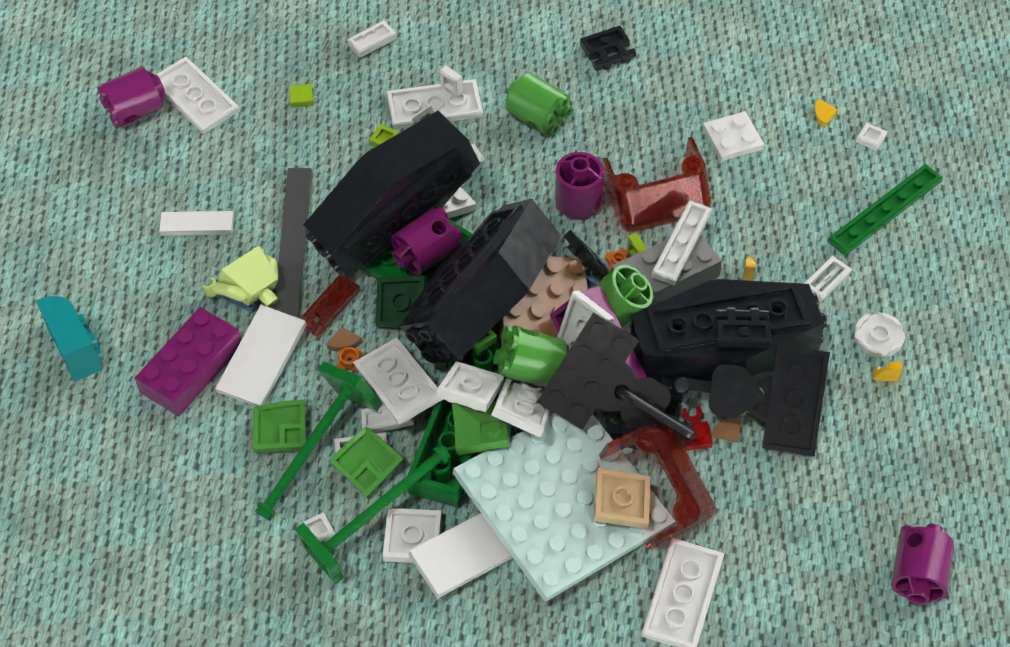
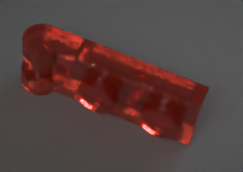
M339 274L301 316L300 319L305 320L307 324L304 330L308 329L312 331V335L320 338L326 332L327 327L360 292L359 285ZM315 317L320 318L317 323L313 321Z

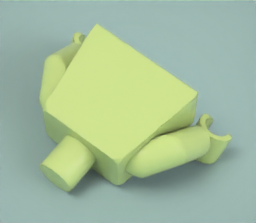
M257 246L223 268L218 279L219 282H216L214 278H210L208 280L209 286L202 285L205 296H226L243 302L248 306L260 299L266 307L270 308L278 301V297L272 292L279 277L277 260L265 254L264 250Z

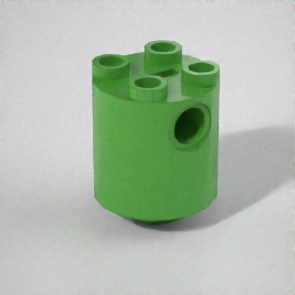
M531 72L525 73L518 80L513 81L507 90L506 111L544 135L548 134L552 137L559 129L558 124L563 118H568L572 112V107L569 105L570 97L566 93Z
M619 265L594 286H601L622 328L631 321V314L646 309L652 304L653 289L649 280L642 272L629 265Z
M515 325L512 327L506 326L502 333L503 342L501 349L496 350L493 363L498 365L499 374L546 388L568 353L565 340Z

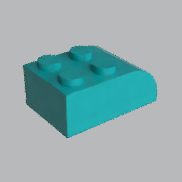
M47 296L36 300L45 324L74 382L103 370L100 361L104 360L98 348L99 345L93 332L89 330L84 315H78L72 303L60 296Z

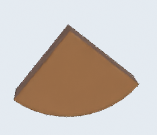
M340 327L327 343V349L338 352L346 347L356 348L362 343V338Z
M739 416L738 418H725L721 420L714 428L712 438L738 443L743 417Z

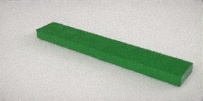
M924 164L828 237L827 242L846 256L941 183L943 177Z

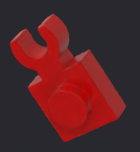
M700 406L696 407L695 416L688 415L686 408H683L682 419L691 421L695 431V438L688 441L684 439L686 451L712 448L713 445L708 421L700 422L702 417Z

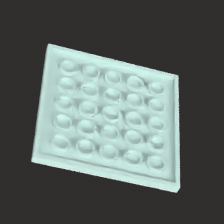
M554 414L548 417L541 437L524 430L510 438V447L487 450L453 469L455 478L544 602L661 534L676 522L651 489L649 525L647 529L593 521L595 473L597 469L639 474L593 414L583 430L561 416Z

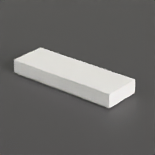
M233 211L162 212L159 229L160 236L232 235L234 213Z

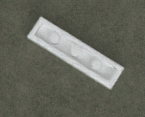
M689 200L652 271V278L675 286L711 216L712 208Z

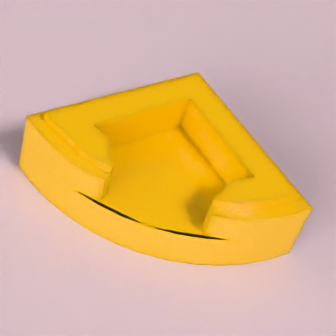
M818 99L815 104L814 113L819 125L825 128L837 115L838 109Z
M746 257L744 280H753L756 265L755 258Z
M889 362V366L881 369L878 366L872 372V379L898 382L902 372V362Z

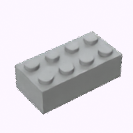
M700 235L675 286L651 277L652 271L669 239L612 265L611 272L619 265H629L642 272L649 280L653 289L652 304L648 306L650 307L719 277L722 260L702 235Z

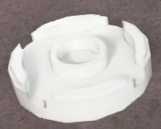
M878 312V314L871 315L872 313H869L860 318L854 329V339L858 347L865 353L874 357H888L901 349L905 340V334L902 324L895 317Z

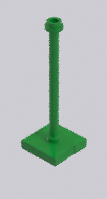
M322 362L318 371L336 391L338 396L265 502H258L256 505L257 509L255 510L257 514L267 520L274 516L275 511L273 507L347 400L376 412L382 405L381 401L362 377L327 362Z
M442 445L438 448L434 447L432 449L434 454L326 542L324 540L320 542L304 522L295 528L301 545L334 584H337L344 577L338 562L332 556L333 550L440 462L444 465L447 464L451 456Z

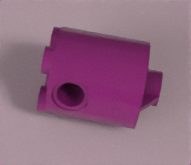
M143 66L97 87L100 94L99 99L105 109L108 108L111 114L109 117L115 128L122 127L163 108L165 94L163 84L158 75L147 71Z
M572 152L563 156L558 161L555 171L556 209L567 217L587 220L600 209L604 169L603 164L597 157L590 153Z
M442 207L432 208L391 236L392 246L395 250L392 252V255L399 267L402 269L406 267L412 274L419 276L455 252L460 247L459 240L463 238V235L457 226H452L446 211Z
M928 524L926 527L905 525L900 529L891 586L897 594L906 597L912 603L927 604L946 598L948 594L954 542L948 534L943 532L942 526L938 524Z

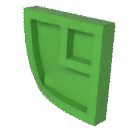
M305 399L281 401L254 407V453L300 451L306 442Z
M492 402L487 412L452 403L455 449L458 456L510 447L509 423L491 415L496 402Z
M366 426L332 456L329 463L360 493L368 498L404 459Z

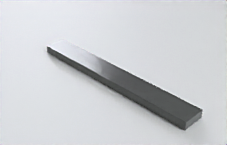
M288 168L278 261L279 277L275 290L278 301L274 304V310L299 318L306 245L305 235L307 234V229L303 224L308 219L312 180L311 168Z

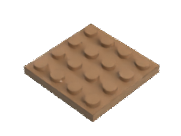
M548 257L527 294L499 321L501 343L503 342L502 333L504 328L514 325L558 337L559 332L550 314L567 302L572 292L588 289L585 269L579 258Z

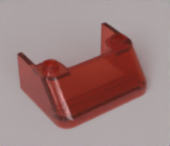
M688 137L686 156L681 166L682 175L639 185L637 178L632 174L622 173L615 175L608 158H603V186L620 226L627 232L634 233L678 222L689 200L711 208V195L706 165L693 137Z
M660 424L641 427L607 443L600 452L599 457L603 459L633 444L643 453L649 454L654 452L679 498L672 509L677 526L656 535L646 544L648 550L708 521L714 515V502L679 437L665 426Z

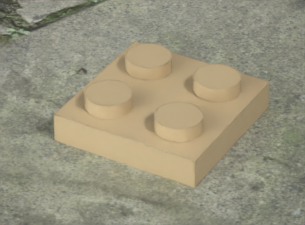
M598 468L595 473L593 521L647 529L650 508V476Z

